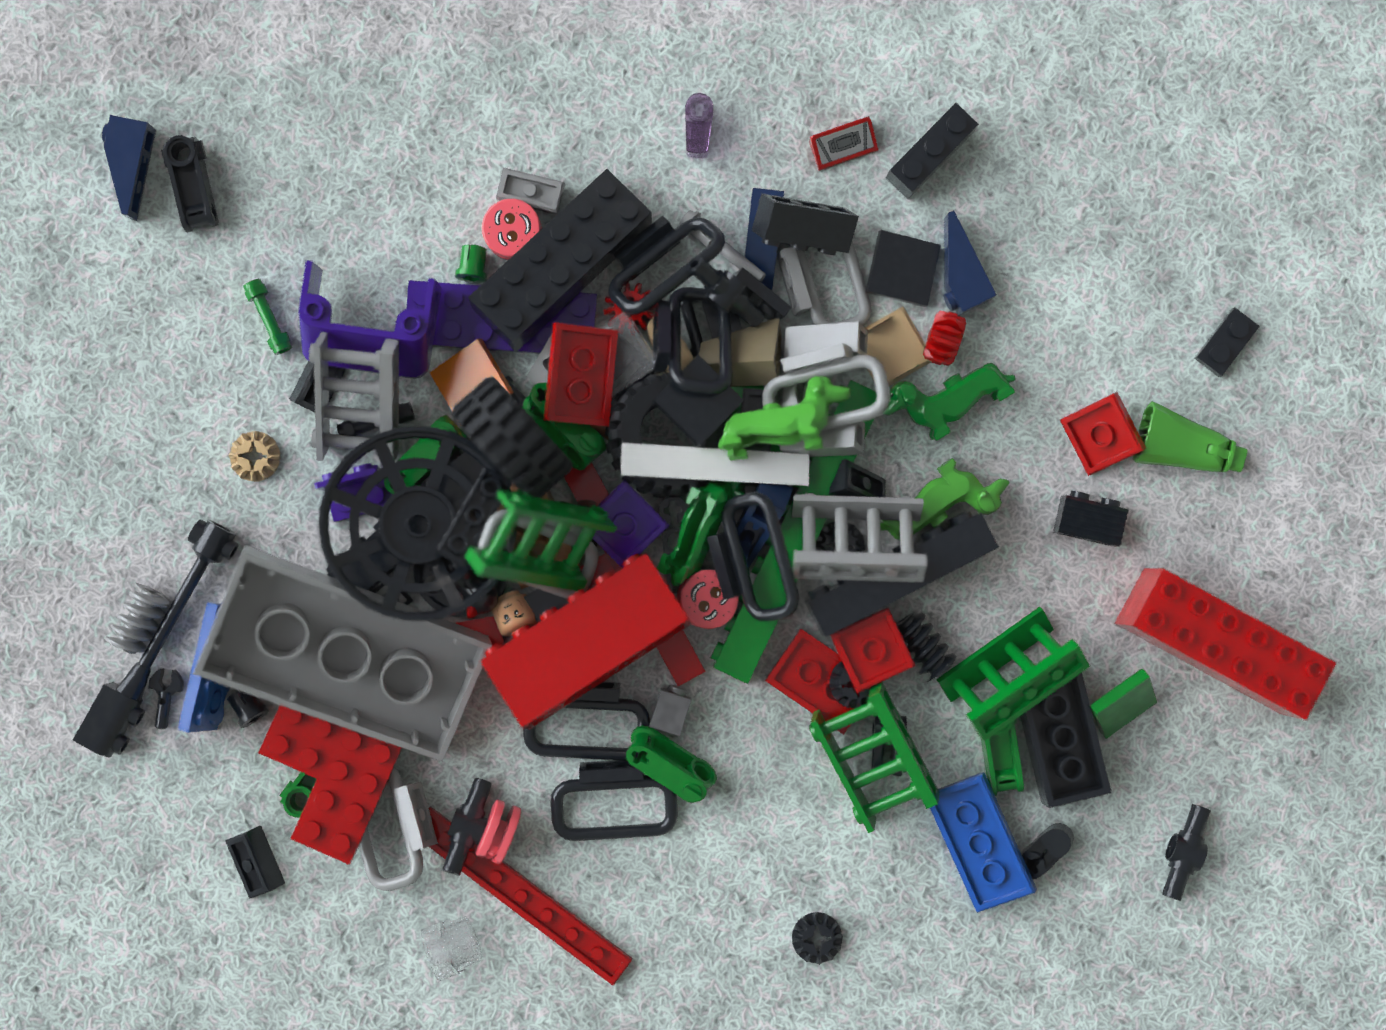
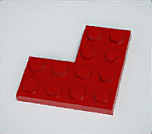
M280 705L258 753L317 779L290 839L350 865L403 748Z

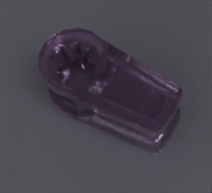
M703 93L691 95L685 105L686 155L696 159L708 157L713 121V102L709 96ZM699 104L703 105V110H705L702 116H696L694 111Z

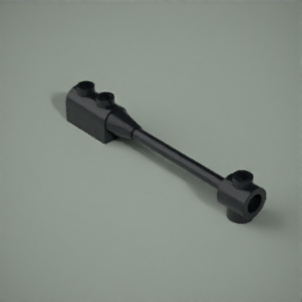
M200 519L193 526L188 536V541L194 544L192 549L197 559L140 661L131 668L119 685L114 682L103 684L72 741L104 757H112L114 752L120 755L125 750L130 738L124 735L129 725L136 727L145 714V710L140 708V705L143 702L142 697L151 672V666L208 564L220 563L223 557L230 560L236 553L239 544L233 541L236 536L233 531L212 520L205 522Z

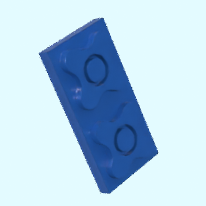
M208 602L206 604L178 725V730L181 731L217 730L224 717V701L230 687L194 675L196 663L221 603Z
M982 772L939 788L938 805L930 807L976 912L1035 893L1037 888L985 773Z

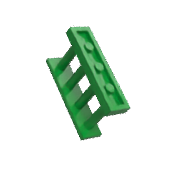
M499 490L496 496L508 509L507 514L490 546L485 547V549L470 546L465 556L478 575L575 591L584 589L588 580L579 571L578 564L597 530L612 533L616 531L617 527L608 518L609 514L604 509L594 505L589 508L532 497L518 490H515L514 493ZM520 516L533 518L516 551L511 553L502 552ZM546 521L558 522L542 555L537 557L528 556ZM572 525L583 527L567 559L562 561L554 560Z
M1041 607L1032 611L936 679L951 703L961 696L972 709L966 716L983 741H986L1090 667L1080 646L1073 639L1061 646L1049 634L1054 629ZM1039 641L1051 654L1035 665L1024 651ZM1013 659L1025 673L1011 683H1008L997 670ZM987 678L998 692L982 702L971 688Z
M883 682L870 688L869 699H867L866 704L825 721L819 709L814 711L811 724L809 725L813 739L816 742H821L854 805L852 809L857 822L860 825L864 824L868 833L873 832L875 829L876 814L914 798L922 800L926 809L938 805L939 790ZM871 715L879 717L883 725L880 732L841 749L839 748L832 732ZM885 743L888 745L893 744L898 753L896 759L854 776L846 760ZM899 771L908 773L912 780L909 787L868 803L861 787Z

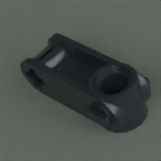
M183 135L171 137L163 145L161 152L164 165L168 168L180 221L185 232H192L193 228L211 224L213 227L218 226L219 220L204 160L207 157L203 141H198L197 137L188 138ZM189 147V157L186 160L179 161L178 154L181 149Z

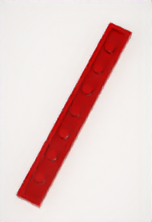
M593 463L583 470H577L572 467L571 471L564 477L577 502L580 500H593L597 503L596 506H598L609 495ZM607 554L616 572L623 569ZM684 630L656 647L678 687L706 672Z
M430 806L428 809L438 844L429 846V848L446 860L451 844L449 842L450 836L447 835L451 821ZM474 845L473 849H469L462 869L465 875L614 986L631 963L632 957L506 862L502 861V863L497 864L492 862V858L487 859L485 855L483 858L476 856L477 845Z

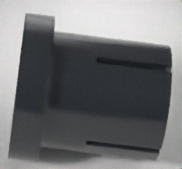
M238 690L242 699L237 692H234L227 698L239 718L238 724L241 728L255 723L269 712L266 705H261L256 696Z

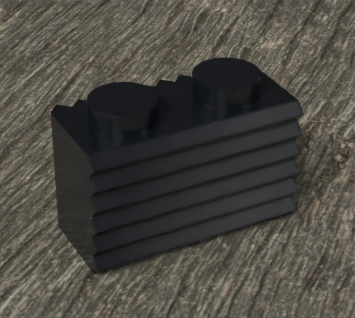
M1071 491L1070 496H1061L1053 533L1112 547L1121 546L1128 509L1121 508L1120 501L1102 498L1101 503L1090 501L1089 494L1078 491Z

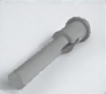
M689 210L682 217L679 225L689 219L701 218V213ZM701 230L690 233L704 244L706 248L712 243ZM725 242L720 254L737 268H744L762 282L766 274Z

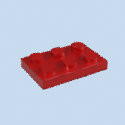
M553 323L544 420L609 427L618 330Z
M800 628L765 681L812 714L820 709L825 721L855 709L840 704L833 697L830 690L829 680L831 672L841 662L839 654ZM851 681L842 685V687L847 686L854 689ZM850 725L837 731L844 735Z

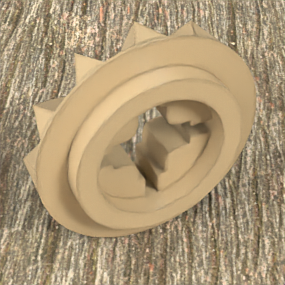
M258 431L241 434L236 441L232 442L231 452L228 455L231 468L242 479L253 482L262 481L272 476L280 463V450L276 441L271 436ZM255 443L256 451L262 455H267V458L256 460L253 470L252 461L242 457V455L251 453Z

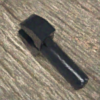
M164 668L156 671L149 679L148 689H154L158 694L155 727L157 729H166L168 727L171 697L176 692H183L184 681L177 670H172L171 684L167 688L162 682Z

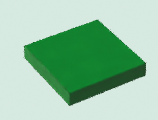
M1140 669L1091 704L1090 707L1096 724L1105 739L1157 703L1150 676L1144 669Z

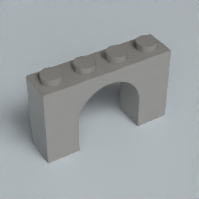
M859 321L785 327V338L781 340V352L784 358L844 343L852 347L853 357L867 355L868 331ZM781 368L780 375L787 374L783 371V368ZM808 382L784 387L782 399L779 400L778 404L781 407L800 404L804 400ZM862 421L821 431L819 437L823 441V449L806 451L803 440L793 445L778 446H780V451L783 453L809 454V457L864 455L865 423Z

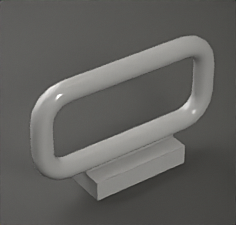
M852 241L849 253L843 252L859 306V312L853 318L833 323L859 321L864 326L871 314V303L868 293H865L866 286ZM792 247L782 249L777 255V260L793 315L809 311L814 325L832 323L827 321L823 315L805 251Z
M844 343L781 359L783 371L787 374L771 379L762 393V403L764 406L768 403H776L775 395L779 389L808 382L812 377H828L860 368L869 369L873 374L877 392L876 402L869 407L828 416V423L821 431L874 419L887 409L890 401L887 376L882 363L877 358L869 355L853 357L852 347Z
M508 509L497 511L488 519L478 548L485 549V547L490 546ZM520 516L516 525L527 529L533 518ZM547 520L540 534L551 538L558 522ZM572 525L563 543L574 546L583 527ZM592 541L585 551L586 561L581 572L588 580L584 588L585 592L592 582L599 560L598 550ZM523 583L563 598H568L577 592L575 590Z
M395 767L389 778V784L410 859V870L405 874L391 878H384L380 875L368 828L359 845L366 875L370 883L382 891H392L415 883L421 876L424 867L421 849L438 844L422 783L418 782L403 786L401 776Z

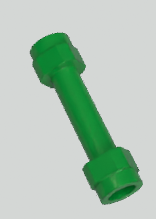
M254 279L244 284L243 288L248 302H254L270 336L267 341L270 349L273 350L275 355L292 349L291 340L287 332H281L265 297L268 294L265 284L262 283L261 279Z

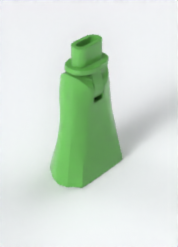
M1153 401L1144 410L1139 431L1147 432V434L1140 435L1146 449L1133 455L1135 463L1223 473L1228 470L1240 473L1243 470L1247 449L1236 446L1234 440H1230L1221 433L1191 421Z

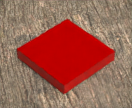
M1118 392L1060 419L1088 476L1146 449Z
M889 607L860 619L830 635L856 693L916 666Z

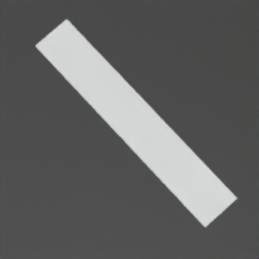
M622 443L621 475L809 486V454L747 450L748 459L730 461L728 451L725 449Z

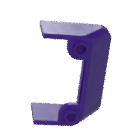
M306 260L298 311L302 352L308 361L310 345L317 341L321 332H327L328 348L376 353V350H381L386 339L399 340V377L417 379L428 372L442 289L435 279L428 278L424 310L414 308L403 310L396 318L394 332L331 323L332 306L325 297L319 295L323 270L313 261ZM328 361L329 367L379 374V370H375L374 366Z

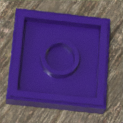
M624 480L598 505V507L604 509L609 514L608 518L617 527L616 531L612 533L597 530L592 539L624 568L622 563L626 559L637 553L640 555L670 525Z

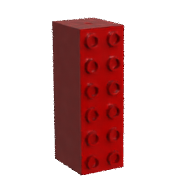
M637 553L629 557L622 563L623 569L615 574L609 571L601 575L594 581L596 586L585 592L584 589L575 592L567 598L569 603L558 610L556 607L547 610L539 617L541 622L531 628L528 624L519 628L512 634L513 640L505 645L499 642L484 652L486 657L480 660L521 728L530 730L691 625L689 618L647 554L640 557Z
M1164 568L1143 569L1114 623L1275 712L1305 721L1337 664L1333 660Z

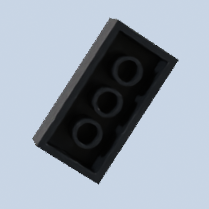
M1080 673L1020 716L1041 803L1048 808L1112 793L1083 675Z

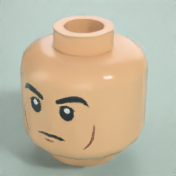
M516 590L498 597V603L492 610L501 635L510 637L519 628L527 624L531 628L538 623L532 609L524 599L527 594H520Z

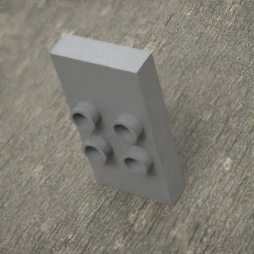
M245 545L196 663L194 675L443 762L483 666L480 660L486 657L484 652L492 644L488 635L445 619L421 622L403 621L383 616L366 608L352 598L335 578ZM355 586L371 600L380 604L383 603L384 596ZM397 602L395 609L401 611L424 612Z

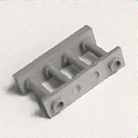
M321 332L317 341L312 343L309 349V362L314 363L316 429L312 432L311 445L312 448H316L317 461L324 460L330 446L354 449L360 443L369 439L367 437L330 434V419L375 423V427H380V433L399 428V340L386 339L381 350H376V353L328 348V333ZM328 361L374 366L375 370H379V379L376 382L329 377ZM329 390L374 395L375 398L379 399V408L377 407L376 410L329 406ZM399 440L387 443L394 461H396L399 452Z
M812 493L794 495L792 517L803 519V550L794 551L792 563L794 578L923 582L927 568L926 554L914 553L913 521H920L924 500L909 496L887 498L819 496ZM815 518L835 519V552L816 550ZM848 519L867 520V553L849 551ZM880 520H899L900 554L881 552Z

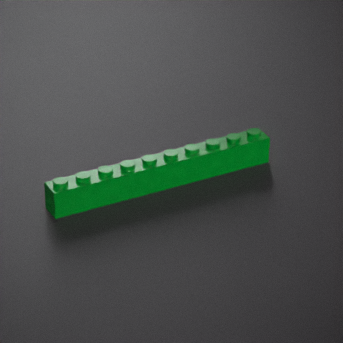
M850 380L847 386L841 384L840 386L851 388V395L847 400L837 402L838 405L833 415L873 405L877 399V392L853 380ZM874 419L863 421L865 423L864 439ZM857 455L809 457V486L792 485V487L797 489L795 495L812 493L819 496H830L829 489L841 461L847 459L854 463ZM789 499L785 512L781 516L783 520L780 524L791 566L794 551L803 550V519L792 517L793 499ZM815 518L816 540L827 518ZM770 535L765 542L766 545L770 546L765 558L759 555L751 573L756 574L752 583L756 600L763 609L783 606L786 603V594ZM740 595L738 599L743 604L738 614H734L724 627V630L729 632L724 644L718 641L710 658L715 660L713 668L748 684L778 620L761 622L753 618L747 611L743 597Z

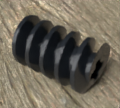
M914 612L897 622L896 625L904 642L908 644L909 652L916 654L913 658L914 663H923L918 673L920 675L925 673L931 674L927 680L929 682L946 671L956 660V655L954 653L944 655L949 646L946 643L937 645L941 635L939 633L929 635L933 625L931 623L921 625L925 619V614L913 615Z

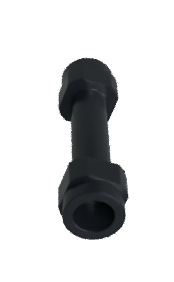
M411 403L399 404V424L402 425L415 420ZM348 420L337 424L339 435L359 437L358 434L380 428L375 427V423Z

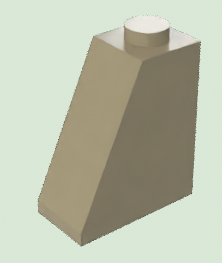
M771 319L760 323L757 327L750 326L731 333L733 378L730 387L767 385L771 379L779 376L782 356V332L779 319ZM719 337L701 343L699 356L720 376Z

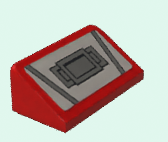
M870 116L815 134L809 139L819 171L878 151Z

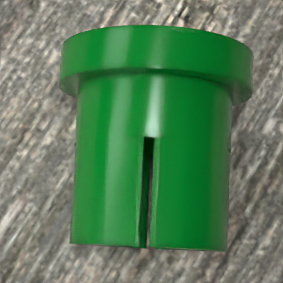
M463 245L460 265L455 271V278L464 282L484 283L487 279V273L484 272L487 249L478 245Z

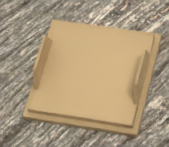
M903 306L865 328L868 331L867 355L877 358L882 363L886 372L888 386L932 362L924 358L925 343ZM867 369L874 381L872 372L869 369Z

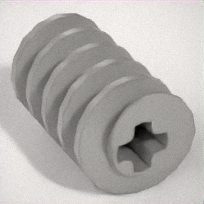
M136 583V585L141 589V592L130 591L129 593L135 600V603L123 604L130 612L129 615L118 614L117 616L124 623L123 626L112 625L111 627L117 634V637L106 636L105 641L112 646L131 654L145 652L147 647L142 641H151L153 636L148 630H156L159 626L153 618L162 619L165 613L160 607H169L171 603L162 593L139 583Z

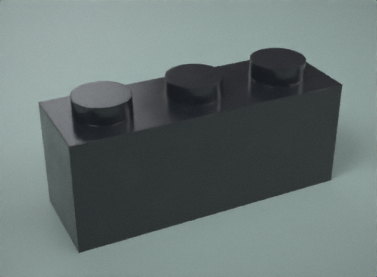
M955 103L889 170L886 179L903 196L909 199L973 134L979 124L962 107Z
M761 193L752 231L762 238V243L770 246L779 247L781 243H788L790 247L797 250L808 251L809 247L818 248L817 251L821 253L836 255V251L849 253L859 216L845 207Z

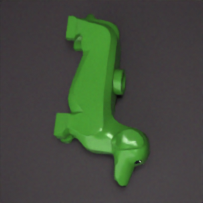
M812 377L808 382L804 400L800 404L781 407L777 403H768L760 410L733 415L725 425L724 434L718 443L719 449L728 451L730 461L748 459V452L744 447L751 446L754 443L793 445L803 440L806 451L823 449V441L819 437V433L828 423L829 405L847 400L851 395V388L836 386L827 377Z
M950 458L937 468L941 478L928 482L915 497L923 499L924 505L920 521H913V535L929 523L932 527H935L948 517L945 511L959 502L968 503L978 513H982V515L994 513L1002 504L1000 495L1009 485V480L1000 478L989 486L983 487L972 473L955 469L956 462L953 458ZM882 520L880 530H887L895 539L900 540L899 520Z

